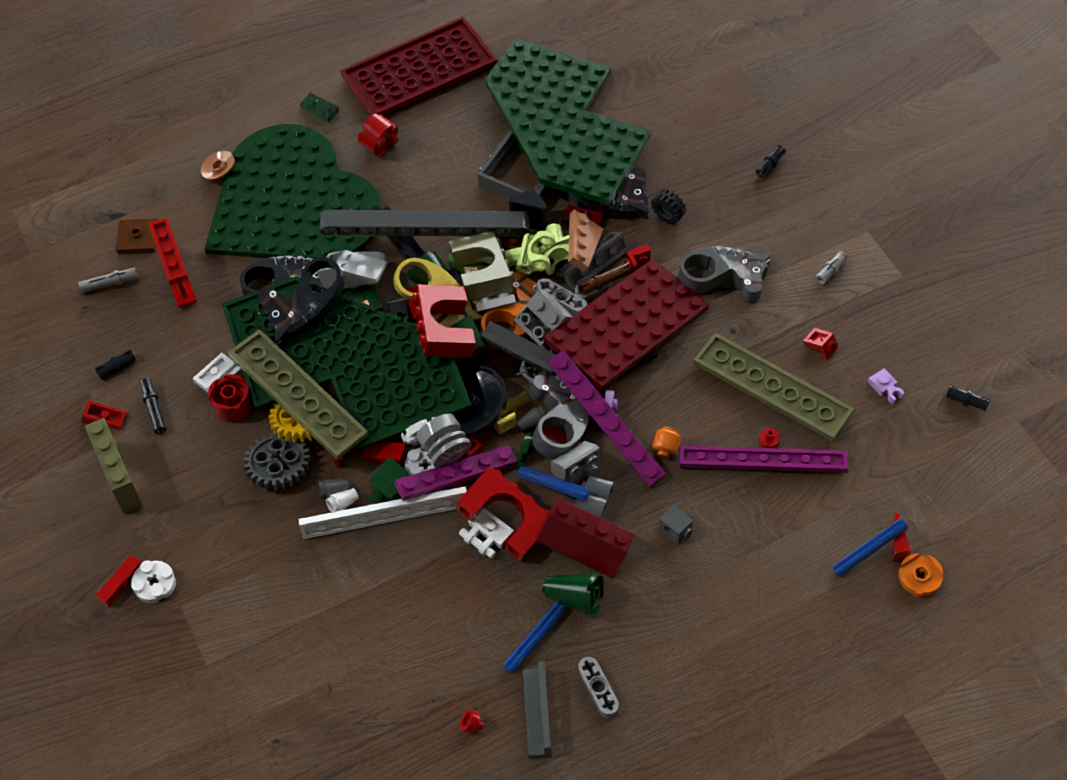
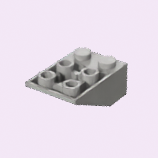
M347 250L328 253L326 256L338 264L345 276L344 288L350 289L357 288L360 285L367 284L371 286L376 284L388 265L387 261ZM323 268L317 271L324 288L328 289L333 285L336 280V270Z

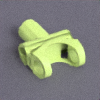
M555 223L548 225L545 230L556 237L555 244L542 253V255L547 256L550 260L554 259L555 261L552 265L550 263L549 268L545 270L548 276L554 273L553 271H555V266L558 262L568 259L569 235L563 236L562 227Z
M538 231L534 235L525 234L521 247L505 250L506 260L509 261L510 266L516 265V270L525 275H529L533 271H544L549 268L550 259L542 255V253L555 244L556 237L547 231ZM538 241L544 246L541 250L537 248Z

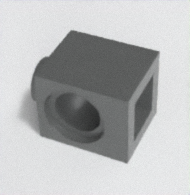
M675 505L659 519V529L677 544L682 539L686 540L693 532V520Z

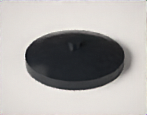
M480 364L458 367L473 407L454 414L461 427L460 431L466 434V438L480 435L493 427L503 415L508 401L507 387L501 376L494 369Z

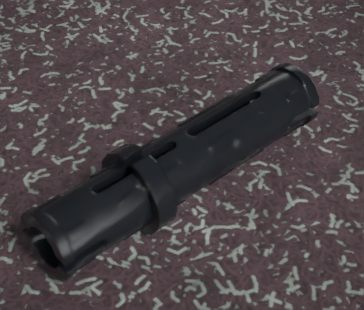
M150 378L142 379L139 384L143 393V403L147 406L154 433L162 434L166 432L167 428L159 407V396L154 390L152 380ZM149 393H150V395H151L152 402H150L149 395H148ZM154 410L156 411L157 419L155 418Z

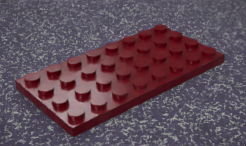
M463 16L340 70V73L370 117L373 114L384 116L495 66L497 59Z
M651 259L577 312L572 318L545 335L543 341L557 354L564 350L585 377L601 391L708 310L709 304L690 288L686 287L657 261Z

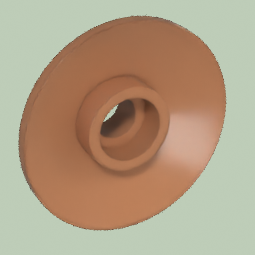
M229 151L213 153L201 166L202 176L207 180L222 178L232 169L235 162L234 156Z

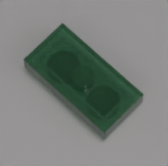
M311 92L300 103L301 109L328 123L339 112V106Z

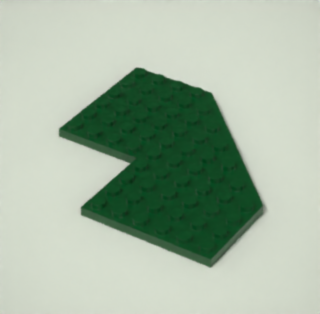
M514 39L485 79V85L491 91L492 98L496 105L499 106L503 118L508 122L514 138H517L523 154L527 156L529 165L537 174L539 183L610 206L649 141L652 131L587 111L611 74V67L523 40Z
M295 276L270 287L277 294L284 293L293 296L300 278ZM310 283L314 292H321V290L327 289ZM260 290L221 304L235 346L260 329L319 386L331 381L333 382L340 405L368 431V436L355 445L357 452L397 437L402 433L405 434L408 427L421 420L426 419L429 422L432 420V417H438L443 414L454 415L473 408L454 357L424 356L423 348L419 347L420 333H417V324L414 322L410 323L402 320L401 317L388 312H382L373 306L359 303L350 297L341 295L337 304L325 317L311 327L299 333L289 335L279 345L275 341L276 332L269 326L270 315L258 301V292ZM243 370L255 408L260 409L276 403Z

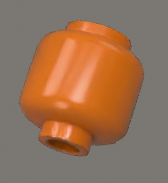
M662 427V429L657 430L655 433L652 448L657 452V456L669 459V456H674L678 453L682 438L678 434V430L671 427Z

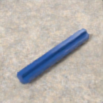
M521 466L517 472L522 479L581 500H587L588 496H590L588 488L526 466Z
M902 518L898 519L833 566V570L838 576H842L908 529L907 523Z
M560 603L553 605L503 665L506 671L514 673L563 615L565 608Z

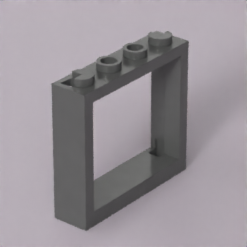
M511 130L506 133L504 140L498 143L495 152L489 155L486 164L479 169L477 174L480 187L508 199L525 191L492 176L518 142ZM540 183L535 187L542 200L546 198L552 187Z

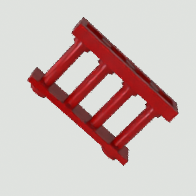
M164 218L148 223L178 308L197 302L168 219Z

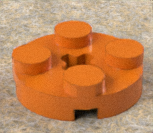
M912 554L902 561L898 578L900 584L907 592L916 598H921L938 591L943 580V569L940 563L929 555L926 557L920 556V554ZM916 572H924L926 574L924 579L918 578Z

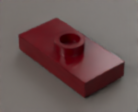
M568 204L562 217V223L569 224L570 213L575 209L600 226L604 213Z

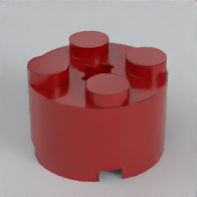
M373 114L362 126L365 128L363 133L359 132L358 143L380 158L386 154L390 146H395L399 140L397 137L398 126L381 114Z
M233 374L224 375V378L216 379L209 387L208 396L215 415L220 419L240 422L251 411L253 400L248 385L242 377Z

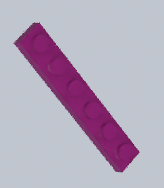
M507 445L395 480V487L402 501H406L478 478L489 466L499 471L516 466L517 459L510 446Z

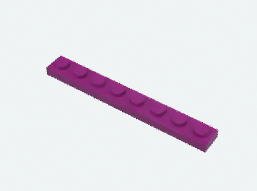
M564 350L547 362L649 488L666 475Z
M680 446V468L847 473L848 471L847 451Z

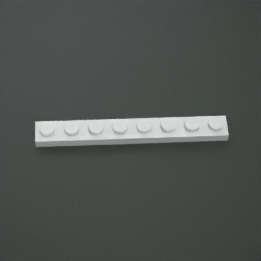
M466 487L429 493L406 501L398 499L299 519V526L303 539L455 510L457 501L466 493Z

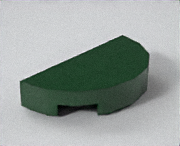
M527 433L522 442L517 459V470L521 466H526L534 448L532 433Z

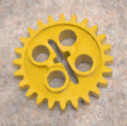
M273 404L274 409H270L271 415H269L274 434H278L279 438L285 437V441L292 438L293 443L297 439H300L303 443L305 438L312 441V436L279 404Z

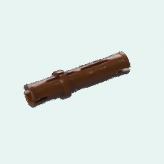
M625 262L600 275H593L591 279L578 284L579 292L582 291L580 294L585 295L595 289L600 290L604 285L631 274V265L626 267L629 263Z

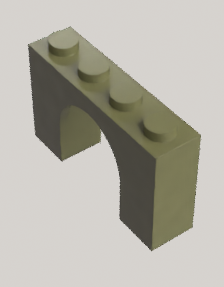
M493 231L449 241L450 254L455 267L478 262L491 264L485 269L461 274L462 286L465 287L467 301L513 291L514 273L510 270V264L506 260L505 251L501 247L500 239L495 237Z
M105 418L86 425V431L101 467L123 513L127 514L144 506Z

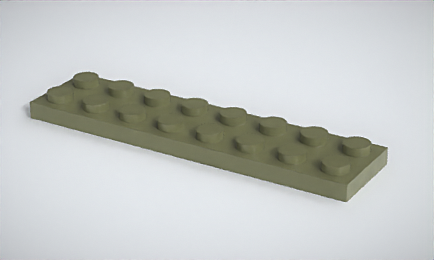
M260 329L228 351L229 357L336 460L368 436V431Z
M716 332L693 360V364L832 442L854 412L853 407Z

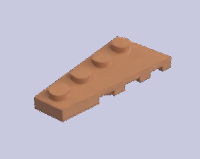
M575 209L570 213L568 262L584 272L589 267L603 228Z

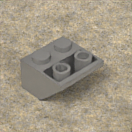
M538 290L515 317L514 321L542 347L546 344L543 341L544 336L572 318V315L549 292Z
M587 441L582 442L551 461V472L557 478L578 485L582 479L589 475L592 476L598 471L599 447Z

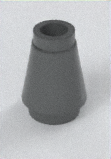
M541 406L538 408L534 407L516 422L520 430L524 432L525 430L537 427L540 419L546 414Z
M323 479L322 482H318L320 498L327 499L331 494L349 490L348 480Z

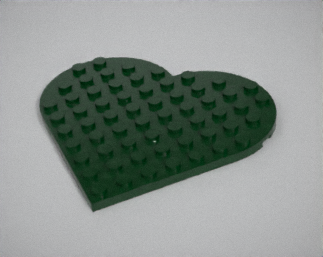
M279 124L266 127L245 138L232 153L235 162L232 169L224 177L205 245L206 254L257 258L302 256L313 259L326 257L328 253L344 250L359 252L375 236L323 235L320 232V213L325 210H372V206L376 204L382 209L381 200L376 189L366 179L352 172L338 170V161L334 147L320 132L296 124Z

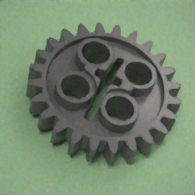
M271 432L269 438L263 435L261 442L255 440L256 446L250 445V451L245 452L246 458L243 459L245 472L248 479L251 478L252 484L257 483L259 488L265 485L266 490L273 486L276 491L278 486H281L284 490L285 484L293 486L292 481L300 482L299 476H306L305 470L310 469L311 454L307 443H302L300 439L293 443L292 438L285 441V437L279 438L278 434L274 436Z

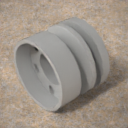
M443 414L430 420L422 426L416 435L422 448L428 451V458L431 459L435 468L460 460L468 453L472 446L470 440L466 438V434L460 431L461 427L452 414Z

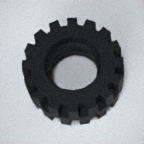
M662 189L652 199L651 208L654 209L653 212L657 213L656 216L660 217L662 221H666L667 224L671 223V225L676 224L685 215L687 210L686 204L682 202L683 199L679 198L677 193L674 194V191Z

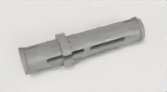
M133 267L122 271L115 270L114 273L79 281L78 283L80 291L85 293L110 285H121L122 282L138 279L139 277L136 268Z

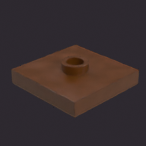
M157 218L120 220L116 245L117 254L155 252L156 244L148 223L157 221Z

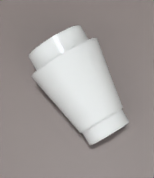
M352 488L331 494L326 499V504L331 513L342 511L358 500L359 497L356 490Z

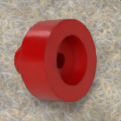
M771 428L764 429L759 436L760 446L762 448L775 449L778 447L780 442L779 433Z
M468 709L464 713L460 722V729L469 734L473 733L476 729L482 730L484 722L480 721V713L472 709Z

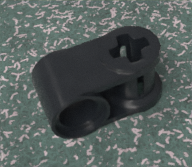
M401 297L386 301L389 313L411 323L406 298Z

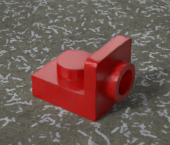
M649 245L627 251L624 263H629L626 267L631 265L632 273L638 269V265H644L650 261L651 249Z
M814 328L803 340L806 347L821 351L823 358L826 360L838 349L834 333Z

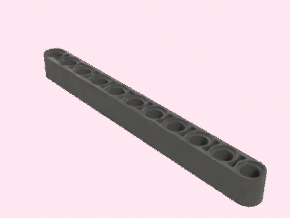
M325 210L320 213V232L326 236H473L493 231L495 237H522L530 232L528 214L522 211Z

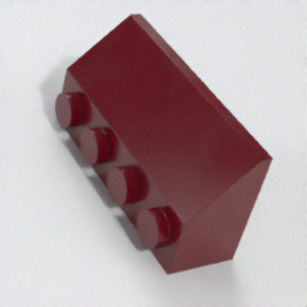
M557 497L551 506L536 542L614 579L635 534Z

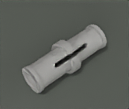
M839 251L831 261L825 263L824 268L816 275V281L821 285H825L832 275H836L839 272V268L848 260V256L844 252Z

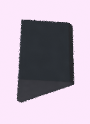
M534 187L509 199V211H522L528 214L529 229L546 230L547 206Z

